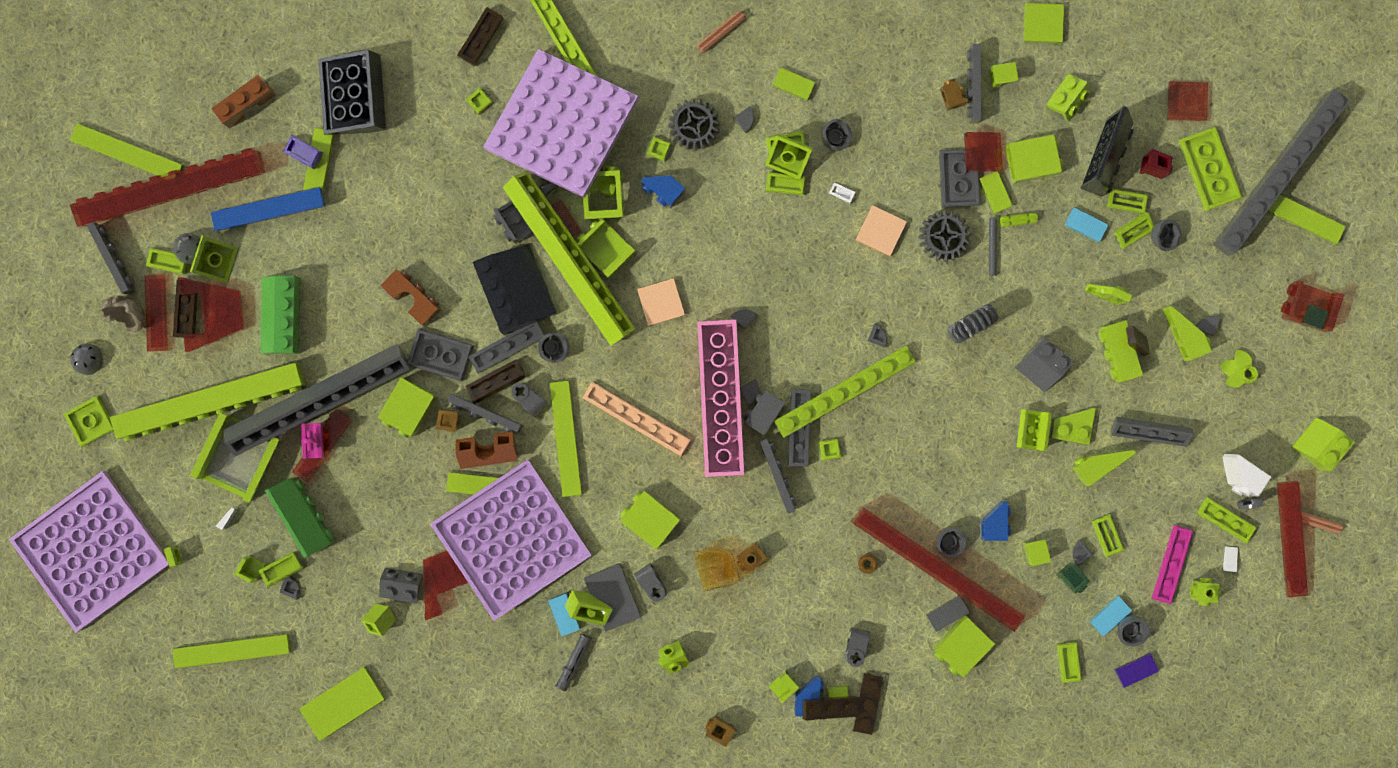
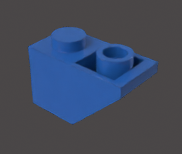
M672 176L644 177L641 180L643 184L642 189L649 195L655 192L658 197L656 199L657 202L663 207L668 206L671 208L685 192V188Z
M1000 501L981 520L982 540L1008 541V536L1011 535V526L1008 525L1011 507L1008 505V502Z
M815 675L795 693V716L803 717V699L820 698V693H823L824 681H821L819 675Z

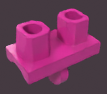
M322 423L301 424L303 459L324 458Z

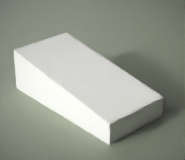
M834 183L829 194L851 204L856 192Z
M232 507L216 527L221 530L226 529L238 509Z
M1225 546L1224 571L1237 572V547Z

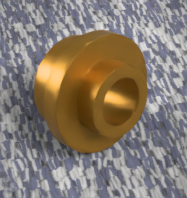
M870 554L862 555L858 560V568L863 573L870 574L876 570L877 560ZM866 560L871 562L870 567L864 566Z

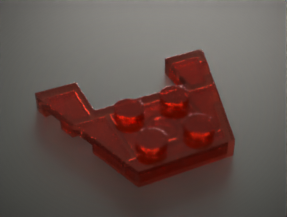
M178 277L179 295L201 294L204 333L183 335L185 352L194 351L244 329L241 291Z
M448 551L423 559L425 621L443 614L437 594L468 583Z

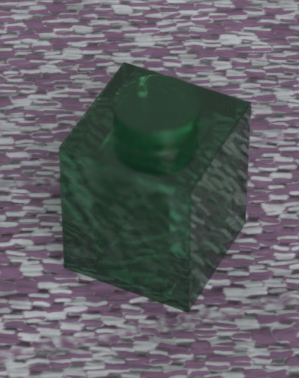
M1069 562L1056 574L1066 587L1075 594L1083 592L1088 586L1087 583L1090 582L1072 562Z

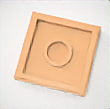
M872 205L856 241L887 256H891L907 221Z
M674 278L637 289L648 326L685 315Z

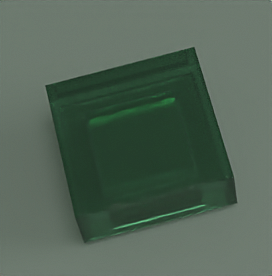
M1308 305L1302 324L1322 330L1329 311Z

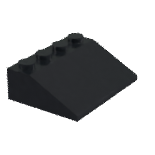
M370 50L318 59L324 135L385 131L386 121L381 55Z
M1122 106L1107 118L1080 189L1101 197L1112 190L1114 183L1111 181L1120 169L1118 164L1120 157L1123 158L1127 150L1125 144L1127 140H1130L1134 131L1131 129L1134 122L1128 107Z
M529 244L490 254L473 261L499 331L504 336L535 322H540L557 315Z

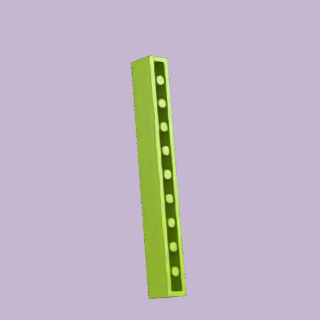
M526 170L513 176L502 188L609 344L612 346L635 330L634 326L528 171Z
M292 363L111 416L110 419L116 439H124V442L136 439L135 435L142 434L143 436L154 434V430L161 428V431L172 429V425L179 423V425L189 424L193 418H198V420L209 418L210 413L216 412L217 415L219 413L228 412L227 408H244L246 403L253 401V404L264 402L265 397L278 398L283 396V392L289 390L290 393L301 391V387L306 386L300 363Z

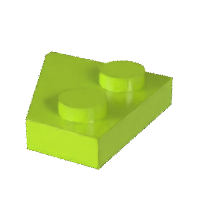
M1087 284L1085 289L1086 292L1116 305L1129 303L1132 295L1127 293V289L1119 286L1115 288Z
M1096 408L1053 419L1050 438L1090 445Z

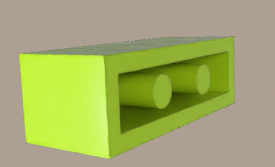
M1127 320L1099 328L1100 332H1098L1100 342L1104 343L1106 348L1104 350L1105 359L1110 361V376L1116 383L1143 376L1136 350L1128 344Z

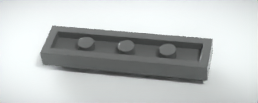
M972 44L966 54V60L970 62V69H967L966 74L967 80H970V88H967V99H970V107H967V118H970V124H978L981 120V44Z
M95 222L88 224L87 228L121 293L129 295L135 292L133 288L135 283L129 275L127 276L124 270L126 269L125 263L122 259H118L116 255L117 248L107 238L109 233L105 226Z
M535 322L510 333L468 357L479 374L538 342L544 336V333L538 322Z
M791 389L790 411L809 401L811 390ZM810 423L789 435L788 466L808 467Z
M450 394L447 400L452 403L451 407L460 411L462 408L469 410L468 414L478 419L480 416L487 418V423L494 426L500 424L504 426L503 430L507 432H520L523 426L454 394Z
M1116 417L1111 428V436L1185 447L1188 446L1194 434L1193 428L1122 417Z
M768 439L759 441L787 513L795 512L794 507L797 504L794 496H789L787 491L790 488L787 478H782L780 473L783 470L780 460H775L773 455L776 452L773 442H768Z

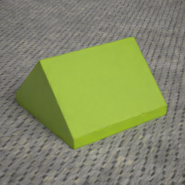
M777 133L765 166L800 180L813 148Z
M202 235L190 272L227 283L238 247Z

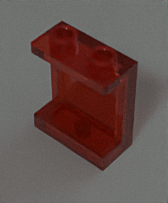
M1300 280L1291 283L1287 289V294L1289 295L1287 302H1284L1281 307V312L1283 313L1281 318L1322 332H1332L1344 294L1338 292L1329 293L1305 285Z

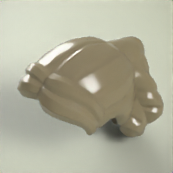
M122 295L104 299L100 308L102 317H106L108 321L116 320L117 322L125 323L127 331L139 332L145 324L144 312L136 301Z

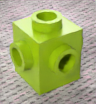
M1200 577V581L1192 580L1190 596L1192 600L1198 602V605L1210 606L1211 603L1218 604L1221 589L1219 584L1212 582L1211 578Z
M679 640L658 649L660 654L658 662L662 669L665 668L669 675L690 666L686 652Z

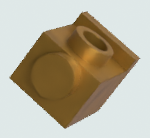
M951 79L944 82L940 91L946 110L949 111L965 106L968 100L967 98L963 99L964 90L962 86H959L958 81Z
M439 410L436 429L456 432V428L460 424L459 413Z
M754 542L737 556L739 559L737 564L743 571L747 569L750 573L768 558ZM754 556L755 560L750 563L747 561V558Z
M717 716L714 719L709 718L704 727L707 730L706 736L724 747L728 745L736 731L735 726ZM716 726H721L723 728L722 731L717 732L715 730Z

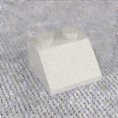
M1224 454L1223 456L1227 482L1233 487L1231 490L1240 496L1243 494L1248 497L1250 495L1259 496L1271 476L1240 455Z

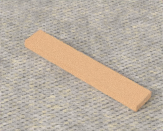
M594 382L590 384L583 396V399L679 456H682L691 441Z

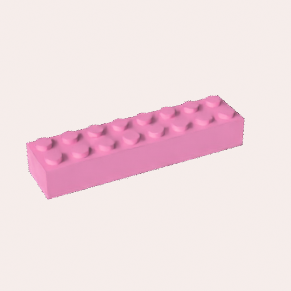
M736 320L698 322L705 477L744 475Z

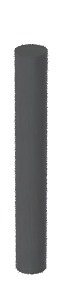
M989 218V276H996L997 218Z

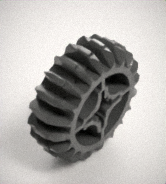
M692 98L691 104L684 100V107L681 104H677L679 111L676 109L672 110L675 116H669V120L673 123H669L668 128L673 129L670 131L671 136L676 135L673 138L674 142L681 140L679 142L680 147L686 143V150H689L690 145H693L694 151H697V145L700 144V148L704 149V142L710 146L711 141L709 138L712 140L716 139L713 133H719V129L716 126H719L720 122L715 121L718 118V114H712L715 108L708 109V102L702 106L701 99L698 100V104H695V100ZM692 110L700 111L707 117H697ZM684 113H687V122L683 123V126L678 127L679 119ZM691 117L692 120L695 121V123L698 122L697 132L696 129L693 128V126L690 127ZM710 122L708 132L701 136L700 128ZM682 132H692L696 139L688 138Z
M946 210L941 212V216L936 211L934 217L929 215L927 217L928 221L924 220L922 222L925 227H921L919 231L924 234L919 235L918 239L925 240L920 243V246H927L923 250L924 253H927L929 250L931 251L929 258L936 254V261H939L941 256H943V262L948 261V256L953 261L955 260V255L957 257L962 256L960 251L965 252L967 250L964 245H969L970 241L965 238L970 237L971 234L965 233V231L970 227H963L962 224L966 220L959 221L960 214H957L954 218L953 211H950L948 216ZM941 221L940 231L930 234L932 226L936 222ZM947 222L952 223L959 233L950 230ZM944 232L945 235L951 236L946 239V242L944 240V237L939 236ZM959 239L956 248L948 251L950 240ZM931 240L938 241L942 250L937 249Z
M985 304L949 326L947 331L955 343H961L995 323L999 316L991 304Z

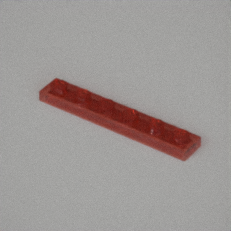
M1298 481L1277 482L1286 596H1308L1300 485Z

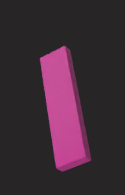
M1173 525L1152 599L1172 604L1193 534L1192 530Z

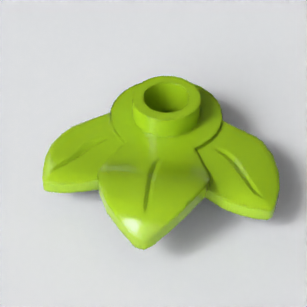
M604 163V164L602 165V169H603V171H605V167H616V166H614V165L607 166V164ZM615 176L596 177L589 189L590 193L593 194L600 190L607 196H613L615 192Z
M1236 350L1234 360H1225L1220 363L1221 370L1228 376L1225 384L1229 387L1238 388L1244 383H1253L1258 377V371L1252 365V358L1242 350ZM1247 370L1250 372L1249 378L1245 376Z

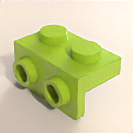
M1068 74L1047 102V107L1062 114L1065 120L1069 122L1072 117L1077 115L1079 107L1090 96L1091 91L1088 82Z
M1021 409L1016 447L1047 451L1052 414Z

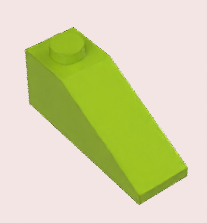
M1173 306L1162 308L1184 361H1190L1212 352L1210 348L1211 342L1201 330Z
M1123 450L1086 457L1082 455L1074 461L1075 465L1071 468L1084 486H1091L1135 455L1136 452L1135 450Z

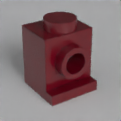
M1152 149L1143 156L1139 173L1142 175L1146 173L1163 179L1172 172L1173 157Z

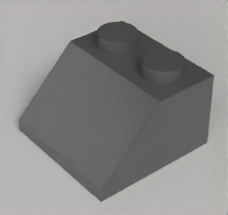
M1043 337L1037 340L1015 368L1045 392L1065 374L1074 362Z

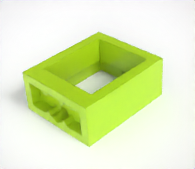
M605 167V171H599L596 177L615 176L617 209L591 211L588 191L585 198H583L585 219L625 217L622 170H617V167Z

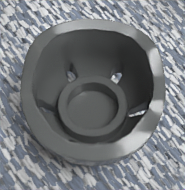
M833 119L823 127L821 138L827 148L840 151L847 148L850 144L852 131L846 122Z
M1163 219L1157 222L1151 231V240L1154 246L1163 251H1170L1178 246L1181 237L1179 224L1171 219Z
M192 233L179 235L173 244V252L176 258L184 264H193L198 248L196 244L200 242V238Z
M560 333L545 334L538 343L539 355L548 362H561L566 359L570 351L568 339Z
M80 344L71 353L70 361L72 367L80 374L92 375L102 366L103 356L97 346Z
M955 527L942 529L936 537V547L940 554L946 558H954L961 555L967 545L965 534Z
M1127 616L1118 624V638L1127 646L1134 647L1143 644L1150 634L1148 623L1138 616Z

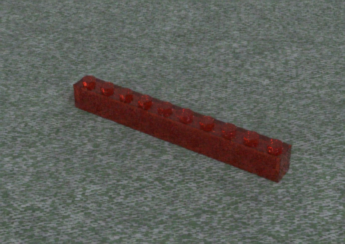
M252 148L244 149L241 151L242 154L236 156L234 153L222 156L223 159L216 161V159L207 160L204 162L205 165L199 167L197 164L190 165L182 172L173 170L168 172V176L161 177V175L150 177L148 182L136 181L131 183V187L128 188L120 186L113 188L111 193L106 194L105 191L96 193L94 198H78L76 203L70 204V208L77 227H86L92 222L100 223L266 173L260 151L253 150Z
M861 506L851 520V523L1013 632L1017 630L1025 618L1016 609Z

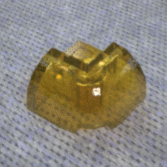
M711 547L694 552L704 592L721 587L726 588L741 581L735 558L728 550L720 547Z

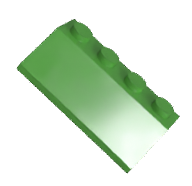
M296 276L262 277L260 354H299L300 278Z
M293 477L268 488L265 492L303 557L306 558L334 543V535L329 528H325L323 524L324 518L320 512L315 511L313 507L315 503L311 496L305 494L303 482Z

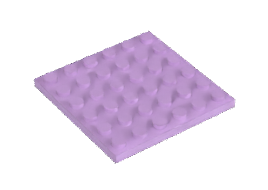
M538 49L483 148L585 198L637 104L639 97Z
M528 459L430 523L493 621L591 556Z
M101 471L9 539L75 633L81 631L169 566L164 551L106 471Z

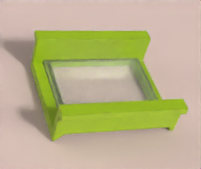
M219 413L190 476L195 479H204L243 497V501L251 503L281 438L275 436L234 456L225 445L223 430L242 420L231 415Z

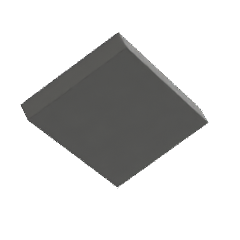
M978 148L939 150L941 208L980 206Z
M417 329L408 365L462 382L469 361L468 356L471 354L473 345Z
M620 563L584 578L589 593L613 609L605 626L603 625L605 632L641 618Z

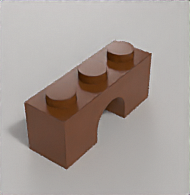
M257 75L211 109L223 125L231 128L245 118L243 114L247 109L254 105H263L274 97L275 93L267 82Z
M396 269L380 286L395 300H399L404 294H412L414 305L408 313L422 326H426L440 312V309L437 307L439 303L432 296L428 298L424 294L426 290L418 283L414 285L410 281L412 277L406 271L400 272Z
M513 431L494 434V443L488 446L478 444L475 437L456 440L455 454L460 469L518 461L517 443Z

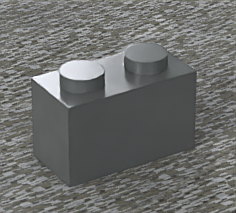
M766 390L764 393L759 392L754 400L757 404L753 410L749 408L744 415L746 419L744 423L762 435H765L785 404Z

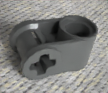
M517 383L512 387V396L534 417L548 404L526 384ZM524 387L525 395L517 396L518 391L516 389Z
M649 563L634 573V576L652 601H660L666 595V587L659 578L658 573L652 569L654 568L652 564ZM654 587L656 589L660 588L662 590L660 592V597L658 595H653Z
M851 627L849 630L851 632L850 639H847L845 659L851 666L859 667L865 659L870 632ZM856 652V654L859 656V659H855V661L853 662L850 656L855 655Z

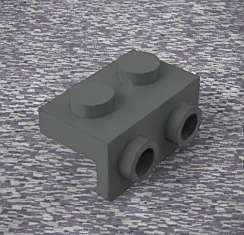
M512 201L498 209H493L495 212L493 217L498 225L502 224L506 229L503 233L509 242L512 240L517 244L533 234V231Z
M385 568L380 577L379 597L417 604L423 574L395 568Z

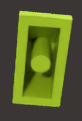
M576 590L571 591L565 604L571 619L604 626L613 610L612 607L590 593Z

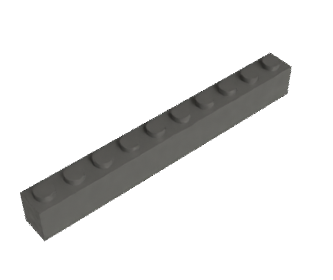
M1336 89L1329 91L1322 97L1215 240L1213 245L1227 256L1237 253L1350 100Z
M397 343L224 429L225 445L234 456H237L410 370L407 358Z

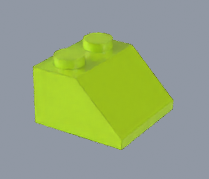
M1316 417L1292 447L1320 471L1331 472L1355 441L1340 429Z

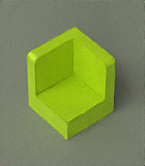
M1016 62L993 65L989 69L992 88H998L1002 84L1018 81Z
M1046 540L1023 542L1028 565L1037 566L1051 562Z
M246 556L242 558L234 575L249 583H254L261 576L258 570L264 568L267 564L252 556Z
M374 604L361 621L370 634L383 636L394 624L396 618L389 606Z
M784 671L769 685V688L779 697L780 702L784 703L799 689V685Z

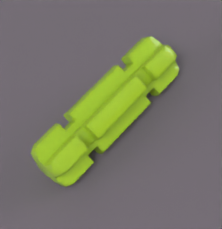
M1036 212L1029 213L1028 215L1018 214L1011 215L1010 217L1002 216L1000 218L1001 227L1038 222Z

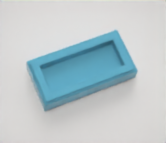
M1073 208L1065 226L1100 242L1108 224Z
M567 593L548 600L561 636L580 630L578 621L571 619L566 610Z
M1116 596L1089 622L1102 636H1105L1132 610L1119 596Z

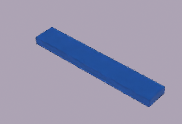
M318 187L211 212L214 231H222L326 206L322 188Z

